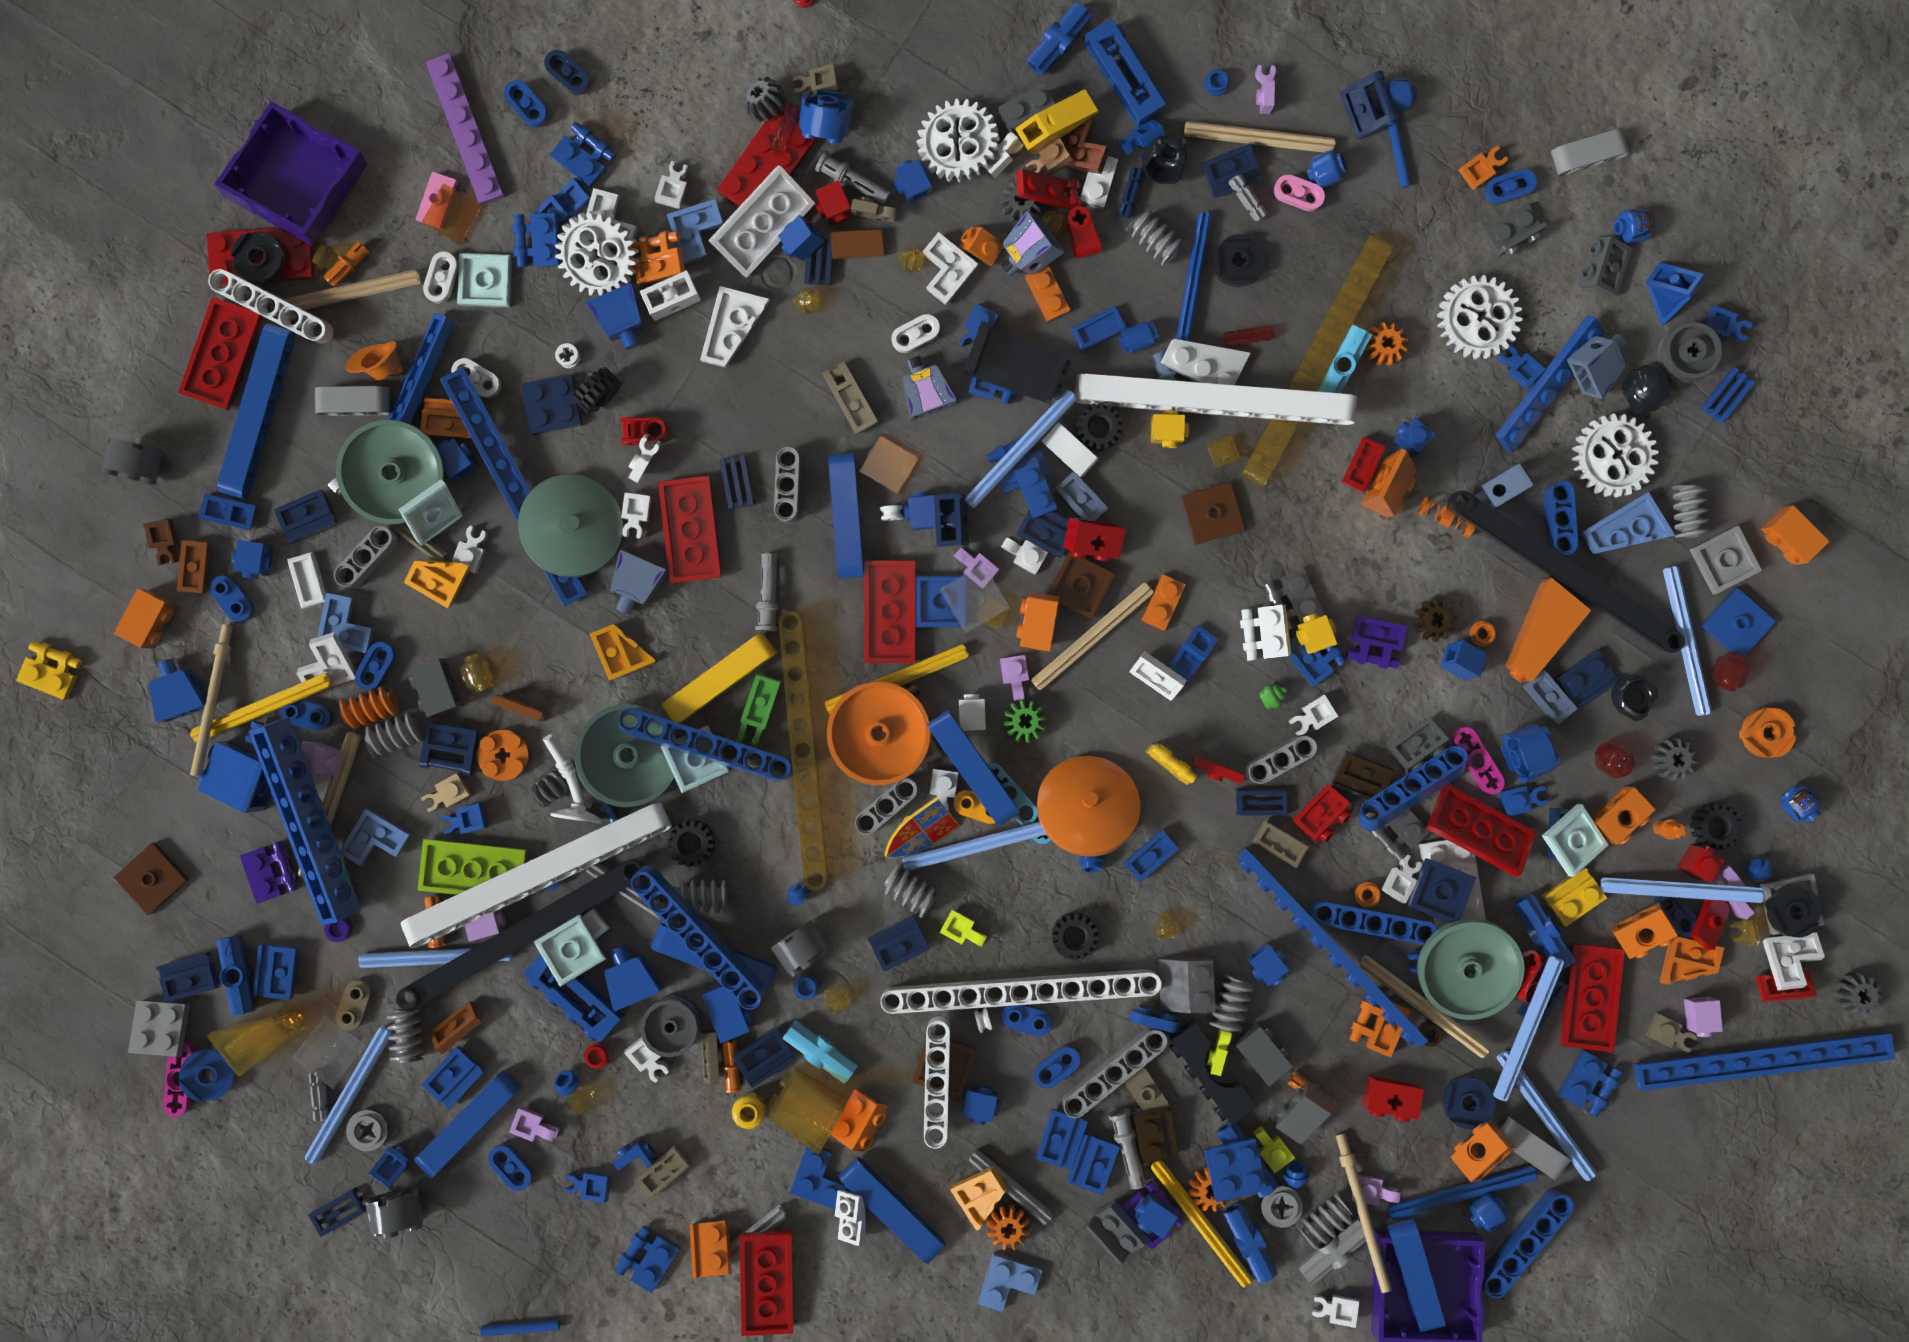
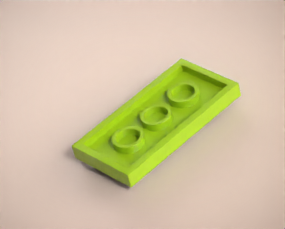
M423 839L417 890L458 895L526 863L528 849Z

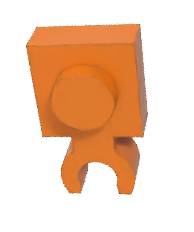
M1499 146L1492 148L1486 158L1481 152L1458 170L1472 190L1496 174L1493 168L1501 167L1508 160L1507 157H1504L1502 160L1495 159L1494 154L1500 149Z

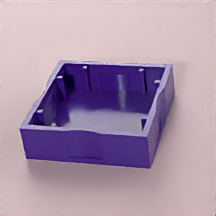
M270 101L251 129L247 141L234 154L214 185L224 198L313 247L366 167L367 162L360 150L329 133L315 129L301 117Z
M1374 1229L1392 1289L1389 1292H1381L1373 1265L1371 1333L1377 1342H1482L1483 1307L1481 1288L1484 1280L1485 1241L1476 1232L1418 1231L1446 1325L1420 1333L1389 1230Z

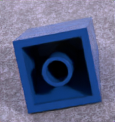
M226 741L216 742L208 752L209 761L206 769L202 771L201 777H199L198 782L200 785L198 791L244 813L264 811L272 793L257 753Z

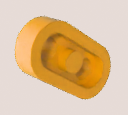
M962 790L956 794L954 808L959 814L987 824L996 823L991 816L986 814L985 807L973 791ZM965 798L971 800V806L968 808H964L961 804Z

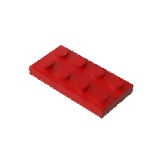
M779 110L777 116L774 115L769 122H764L721 182L717 192L740 207L778 165L792 176L817 141V137L814 139L803 137L799 123Z
M280 228L207 233L209 275L214 270L222 269L241 277L233 268L232 246L237 238L244 233L264 231L275 237L282 244L287 254V260L281 274L271 282L315 279L313 247ZM263 251L260 254L254 253L255 264L263 260ZM228 277L223 278L221 285H228Z
M211 297L178 393L230 411L263 316L252 310Z
M710 476L658 482L670 583L722 578Z
M864 561V663H915V561Z
M1449 784L1441 788L1426 829L1516 878L1522 875L1537 833L1533 829Z
M1570 943V951L1576 960L1568 966L1566 984L1569 986L1565 991L1560 1045L1563 1047L1614 1052L1625 951L1621 948Z
M792 1231L740 1233L741 1336L793 1334Z

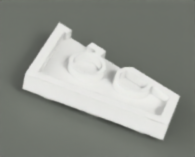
M720 286L700 358L701 362L726 368L770 300Z
M1173 339L1161 363L1194 382L1235 385L1250 353Z

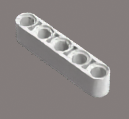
M217 269L209 275V285L215 292L309 340L322 344L332 339L333 328L327 321L228 271ZM228 277L229 283L223 289L221 282L223 278ZM251 289L252 296L246 301L244 294L246 290ZM274 300L275 309L269 313L267 309L268 304ZM297 312L299 320L296 324L292 325L291 316ZM320 324L322 326V333L315 337L314 328Z
M941 1016L933 1017L928 1022L926 1031L924 1141L927 1146L934 1149L944 1146L948 1133L950 1024L947 1019ZM936 1024L944 1026L946 1032L941 1036H937L932 1033L931 1028ZM936 1050L942 1051L945 1058L939 1062L934 1061L931 1058V1053ZM941 1077L944 1080L943 1086H932L930 1083L931 1078ZM937 1102L944 1109L940 1113H933L929 1106ZM932 1129H939L943 1135L939 1139H933L930 1137L929 1132Z

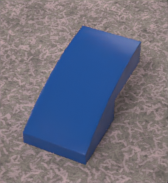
M572 178L556 195L551 194L535 213H557L560 227L590 202L591 194L578 178Z
M204 494L199 519L251 531L256 506Z
M1197 625L1168 667L1185 678L1187 684L1201 663L1207 658L1218 638Z

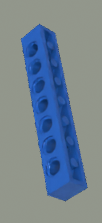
M290 717L272 721L249 730L321 925L337 923L361 911L358 897L352 887L349 873L345 868L340 849L331 830V824L326 817L322 800L316 790L313 776L309 771L304 752L300 747L295 727L292 725Z

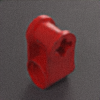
M1083 206L1072 208L1067 217L1066 225L1075 258L1080 259L1100 253L1102 251L1100 240L1094 228L1089 210ZM1076 215H1078L1079 219L1084 218L1082 225H1079L1078 222H1073Z
M620 418L623 429V439L620 440L621 445L638 446L645 434L649 435L646 440L647 444H656L657 441L663 444L670 438L669 426L659 418ZM661 425V434L653 437L651 433L653 427Z
M1533 950L1522 953L1524 977L1522 985L1515 996L1528 1004L1531 1002L1543 973L1540 967L1545 968L1547 963L1546 958L1541 957Z

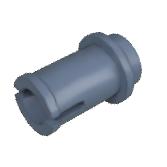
M1161 351L1151 356L1159 376L1157 379L1176 381V371L1161 363L1166 351Z

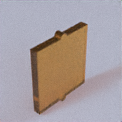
M443 183L422 223L437 231L439 236L444 235L460 245L482 206L466 197L464 192L459 193Z
M880 435L872 451L867 452L868 457L859 472L898 494L906 479L911 478L910 473L919 458Z

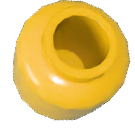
M748 1092L742 1094L733 1105V1120L741 1128H756L766 1116V1102L757 1093Z

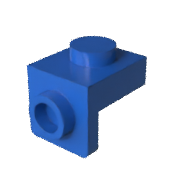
M640 1139L632 1146L627 1143L616 1151L617 1156L612 1163L617 1170H620L640 1156L647 1168H649L656 1161V1152L650 1143H645L643 1139Z
M388 1145L385 1153L368 1175L390 1190L410 1164V1160L407 1158L409 1154L397 1145L395 1148Z

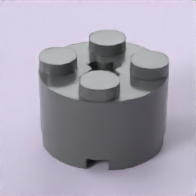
M109 438L101 473L118 476V472H120L119 477L139 481V477H141L140 482L156 485L163 450Z
M812 918L772 946L771 949L792 978L813 964L816 959L833 949V947Z
M406 1188V1194L397 1192V1190L389 1191L371 1197L370 1201H365L369 1230L372 1237L382 1235V1239L398 1236V1231L400 1230L414 1231L423 1228V1214L418 1188Z

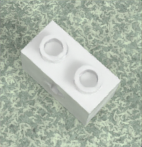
M687 270L640 291L649 314L654 321L701 301Z

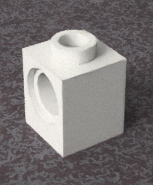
M979 694L964 695V700H959L960 727L963 731L986 730L985 699H979Z

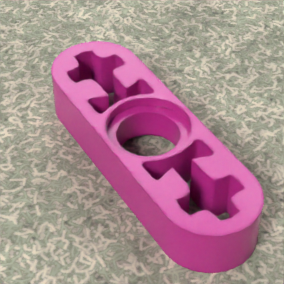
M1457 728L1451 736L1452 744L1465 750H1470L1467 753L1466 767L1477 785L1485 793H1499L1504 787V778L1480 738L1471 728ZM1461 733L1469 734L1470 737L1467 739L1470 747L1477 746V749L1470 750L1466 743H1460ZM1476 753H1480L1484 757V764L1480 768L1474 767L1471 763L1472 756ZM1486 771L1490 778H1496L1497 781L1494 782L1495 787H1486V784L1489 782L1485 774L1479 776L1478 773Z
M184 1040L183 1051L187 1052V1056L183 1058L168 1056L163 1109L170 1117H179L188 1112L192 1103V1099L184 1092L178 1095V1091H182V1089L174 1081V1074L180 1072L181 1066L175 1067V1065L179 1063L182 1065L185 1059L196 1051L195 1045L187 1040ZM177 1098L178 1103L182 1104V1107L177 1109L176 1105L172 1104Z

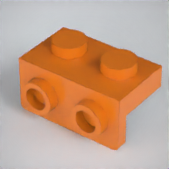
M854 1089L830 1135L850 1150L864 1152L871 1146L874 1140L873 1136L878 1127L884 1122L889 1107L876 1102L861 1090Z

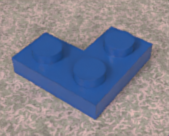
M808 1142L790 1194L836 1210L838 1190L845 1191L846 1186L841 1181L824 1176L832 1153L831 1150Z

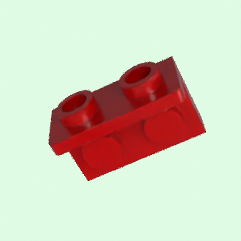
M1327 784L1293 819V822L1319 846L1322 842L1327 843L1333 837L1334 830L1340 824L1344 825L1352 817L1353 807L1348 800Z

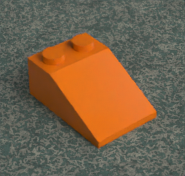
M1401 449L1383 459L1361 505L1387 518L1395 514L1398 515L1405 504V501L1402 499L1406 491L1410 492L1417 480L1414 477L1417 469L1406 450Z

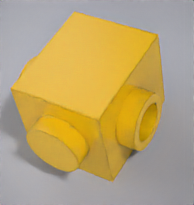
M1166 410L1163 411V414H1154L1152 416L1151 443L1162 444L1163 448H1177L1178 444L1183 443L1184 437L1188 438L1189 422H1185V415H1178V411Z
M1318 613L1303 617L1304 623L1297 625L1299 629L1296 631L1297 638L1301 645H1305L1308 654L1337 644L1334 637L1336 633L1335 625L1332 619L1327 618V615L1319 617Z

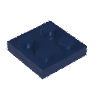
M572 374L521 384L530 433L532 435L583 426L579 405L573 400V396L576 394V387Z
M1425 858L1407 906L1450 923L1460 920L1477 877Z

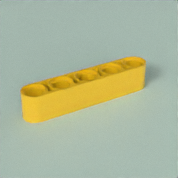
M760 632L678 691L661 706L672 721L681 724L777 654V651L765 634Z

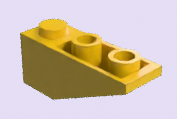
M1086 89L1035 114L1015 129L1027 150L1036 156L1039 154V150L1056 138H1062L1099 111Z

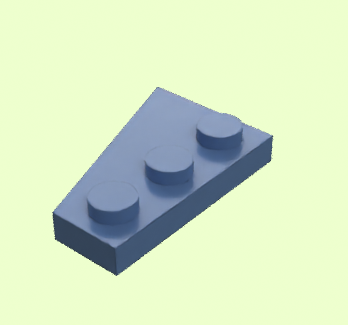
M1649 492L1642 494L1580 532L1593 554L1675 536Z

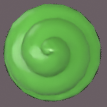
M1271 684L1264 686V689L1259 691L1264 706L1268 710L1279 708L1286 697L1287 689Z

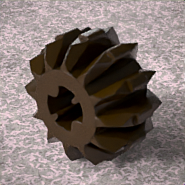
M1434 598L1431 599L1430 604L1427 601H1423L1421 603L1422 609H1415L1414 611L1420 617L1412 619V623H1419L1420 626L1415 629V632L1421 633L1424 631L1423 640H1428L1430 637L1433 642H1438L1440 637L1448 639V632L1456 630L1450 624L1458 621L1457 617L1450 616L1455 609L1453 607L1446 609L1447 601L1445 600L1438 603V600ZM1433 616H1438L1439 620L1436 621L1435 625H1432Z

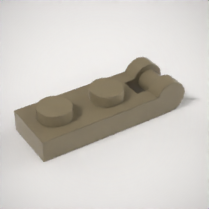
M842 361L837 364V368L830 372L826 370L822 375L853 431L858 435L878 424V421L847 365ZM843 376L846 381L837 386L834 380Z

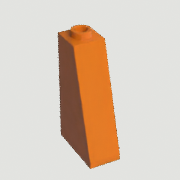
M1553 578L1543 579L1540 583L1505 664L1511 670L1509 674L1519 682H1533L1591 611Z

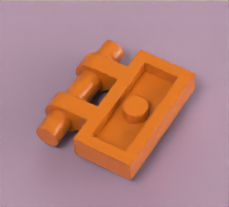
M667 230L660 232L655 237H641L639 241L632 244V248L641 251V257L635 258L639 260V263L634 265L637 284L645 285L665 280L685 271L682 249L672 248L674 242L681 240L679 231L670 232ZM654 247H661V252L653 253Z
M1363 1000L1360 1005L1362 1010L1357 1022L1352 1024L1351 1029L1353 1031L1349 1039L1359 1043L1362 1034L1368 1036L1369 1038L1365 1045L1367 1048L1391 1058L1402 1030L1396 1024L1392 1027L1382 1017L1384 1011L1380 1007H1373L1367 1000ZM1392 1002L1408 1019L1411 1010ZM1371 1013L1378 1016L1372 1029L1366 1027Z

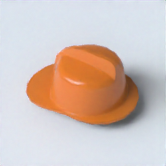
M391 341L358 350L347 360L346 370L350 373L365 372L376 380H383L402 373L403 368L400 364V357L395 350L397 343Z

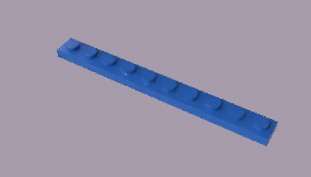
M461 368L440 378V382L518 523L522 504L531 491L465 369ZM544 570L563 607L587 596L578 577H562Z
M1243 848L1237 854L1240 858L1238 862L1240 867L1247 874L1252 871L1258 879L1255 882L1265 893L1270 890L1276 898L1273 901L1283 912L1288 909L1294 916L1291 919L1301 931L1305 928L1312 935L1309 938L1310 941L1319 950L1323 947L1330 954L1327 957L1328 960L1337 969L1341 966L1348 973L1345 976L1346 979L1355 988L1360 985L1366 992L1364 998L1373 1007L1378 1004L1384 1011L1382 1017L1392 1027L1396 1024L1402 1030L1400 1036L1410 1046L1415 1044L1421 1048L1428 1042L1420 1031L1246 848Z
M1880 1032L1633 1064L1636 1087L1638 1090L1644 1091L1895 1059L1892 1033Z

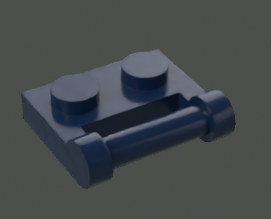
M1382 70L1372 73L1339 92L1356 139L1361 140L1385 126L1400 120L1398 111H1394L1383 81L1385 76ZM1372 85L1375 87L1385 115L1380 119L1368 89Z
M426 722L419 766L426 769L436 767L459 771L463 775L472 776L479 731ZM432 749L465 755L464 762L432 757Z

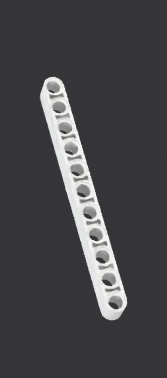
M1095 374L1076 375L1074 391L1077 397L1075 402L1091 405L1095 403V405H1098L1099 403H1104L1106 406L1109 404L1113 407L1164 411L1175 410L1178 412L1339 425L1355 424L1357 396L1350 394Z
M662 803L649 805L408 917L400 924L409 947L416 948L669 830L672 825Z
M1139 969L893 986L884 990L881 997V1007L887 1013L896 1014L1142 997L1157 994L1161 989L1162 983L1154 971ZM1145 977H1154L1155 984L1151 988L1142 987V981ZM1121 978H1127L1130 982L1125 990H1119L1116 987L1118 980ZM1095 980L1104 982V987L1099 992H1094L1090 988ZM1069 982H1076L1079 985L1078 990L1073 994L1065 991V986ZM1045 983L1051 984L1053 986L1052 993L1049 995L1040 994L1039 988ZM1024 985L1028 989L1027 994L1024 997L1015 996L1013 993L1015 987ZM998 987L1002 990V995L997 999H992L988 996L989 989ZM973 989L977 995L975 999L967 1001L962 997L963 991ZM943 990L951 995L950 1000L945 1003L940 1002L936 997L938 992ZM916 992L922 993L925 996V1001L922 1004L913 1003L911 1000L912 994ZM889 994L897 995L900 1000L899 1004L895 1006L888 1005L885 1000L886 996Z

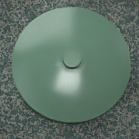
M379 420L358 428L346 439L338 454L336 477L343 497L360 515L378 523L400 524L404 523L405 520L399 512V508L440 479L444 482V464L437 446L421 429L403 421Z
M566 474L551 477L531 490L520 509L518 532L525 552L540 568L562 577H581L601 569L614 556L621 542L623 520L616 500L604 486L588 477Z
M619 704L598 712L583 726L575 743L574 764L581 783L595 798L612 806L635 807L648 803L660 796L674 778L661 749L662 745L625 734L619 728V715L628 708L661 717L654 711L640 705ZM628 715L622 720L623 724L628 728H632L638 723L636 717ZM653 723L648 726V732L653 736L660 735L662 727L657 723Z
M1469 918L1448 923L1430 936L1420 952L1417 973L1425 996L1435 1008L1454 1018L1475 1020L1494 1015L1504 1009L1515 998L1523 982L1524 960L1517 943L1502 927L1483 919Z

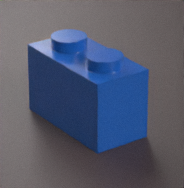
M722 985L709 989L701 995L720 1043L751 1030V1024L754 1021L750 1010L741 1007Z

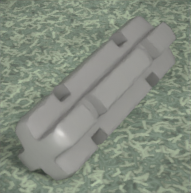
M1237 174L1230 179L1229 185L1233 190L1237 191L1236 195L1245 208L1251 211L1249 213L1255 221H1259L1267 214V211L1262 205L1258 204L1260 201L1249 185H1245L1246 181L1243 176Z
M313 1070L308 1074L309 1083H312V1086H310L312 1107H315V1110L312 1111L313 1120L324 1121L329 1115V1110L326 1108L328 1104L326 1084L323 1083L325 1072L324 1070Z

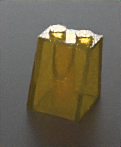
M292 1009L229 1024L211 1032L207 1037L237 1076L240 1077L258 1068L307 1028L304 1026V1020L301 1015Z
M795 1067L792 1073L786 1072L779 1085L783 1089L779 1096L773 1094L766 1107L770 1109L767 1118L819 1155L844 1112L848 1098Z

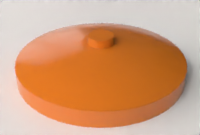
M887 682L865 683L848 691L834 706L827 725L829 751L838 767L852 779L875 786L893 784L908 777L922 763L930 743V730L926 725L929 723L922 704L908 690Z
M1079 756L1059 763L1044 778L1037 797V814L1046 835L1060 848L1080 856H1100L1118 849L1131 837L1140 816V797L1131 777L1115 763L1095 756Z

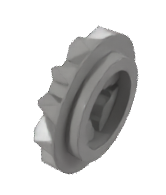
M372 1109L361 1110L350 1118L346 1128L347 1138L356 1149L373 1151L385 1142L389 1133L387 1128L388 1121L384 1120L382 1113H377ZM374 1123L372 1128L374 1135L370 1133L362 1138L365 1131L363 1125L367 1126Z
M1280 1185L1273 1193L1263 1197L1261 1204L1263 1216L1273 1226L1280 1228L1289 1227L1296 1223L1302 1214L1301 1198L1292 1188ZM1281 1196L1284 1203L1289 1204L1288 1207L1283 1208L1282 1216L1278 1208L1274 1207L1275 1204H1279Z

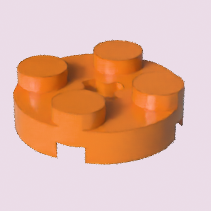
M1762 707L1752 711L1745 718L1739 731V737L1747 750L1757 757H1780L1788 753L1795 743L1796 735H1794L1793 729L1795 724L1790 715L1778 708ZM1772 727L1771 733L1774 736L1772 738H1765L1764 729Z
M511 730L491 732L481 739L477 751L478 764L483 774L498 781L512 780L520 776L525 768H527L531 756L529 745L525 739ZM501 748H505V752H510V757L506 758L505 763L497 756L501 752Z

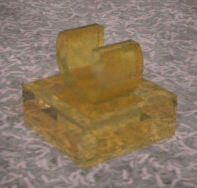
M1232 435L1206 445L1216 469L1241 459Z
M1756 915L1750 916L1747 920L1742 919L1741 922L1735 921L1730 924V928H1739L1742 931L1741 936H1733V942L1739 943L1745 940L1746 946L1758 945L1760 936Z

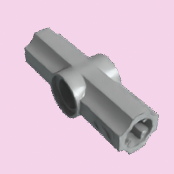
M1356 1217L1352 1219L1353 1224L1345 1225V1230L1343 1232L1339 1230L1335 1238L1327 1235L1328 1243L1324 1244L1320 1241L1318 1243L1320 1249L1315 1250L1297 1265L1298 1269L1312 1286L1332 1269H1339L1350 1260L1351 1253L1366 1242L1362 1224Z

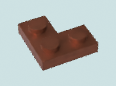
M1089 118L1062 137L1073 158V161L1064 166L1065 168L1102 174L1110 150L1107 146L1089 143L1096 125L1093 118Z

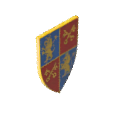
M936 797L915 813L903 819V822L895 830L887 844L885 856L903 857L918 853L938 842L959 827V825L940 799Z

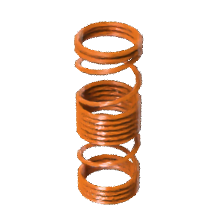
M1428 496L1425 497L1418 509V514L1423 515L1425 512L1424 517H1426L1431 508L1438 503V512L1434 522L1438 519V524L1448 528L1456 514L1447 505L1440 511L1439 501L1430 507L1432 499ZM1460 517L1458 519L1454 532H1456L1460 524L1464 521L1461 520L1460 522ZM1467 522L1462 531V536L1469 538L1476 527Z

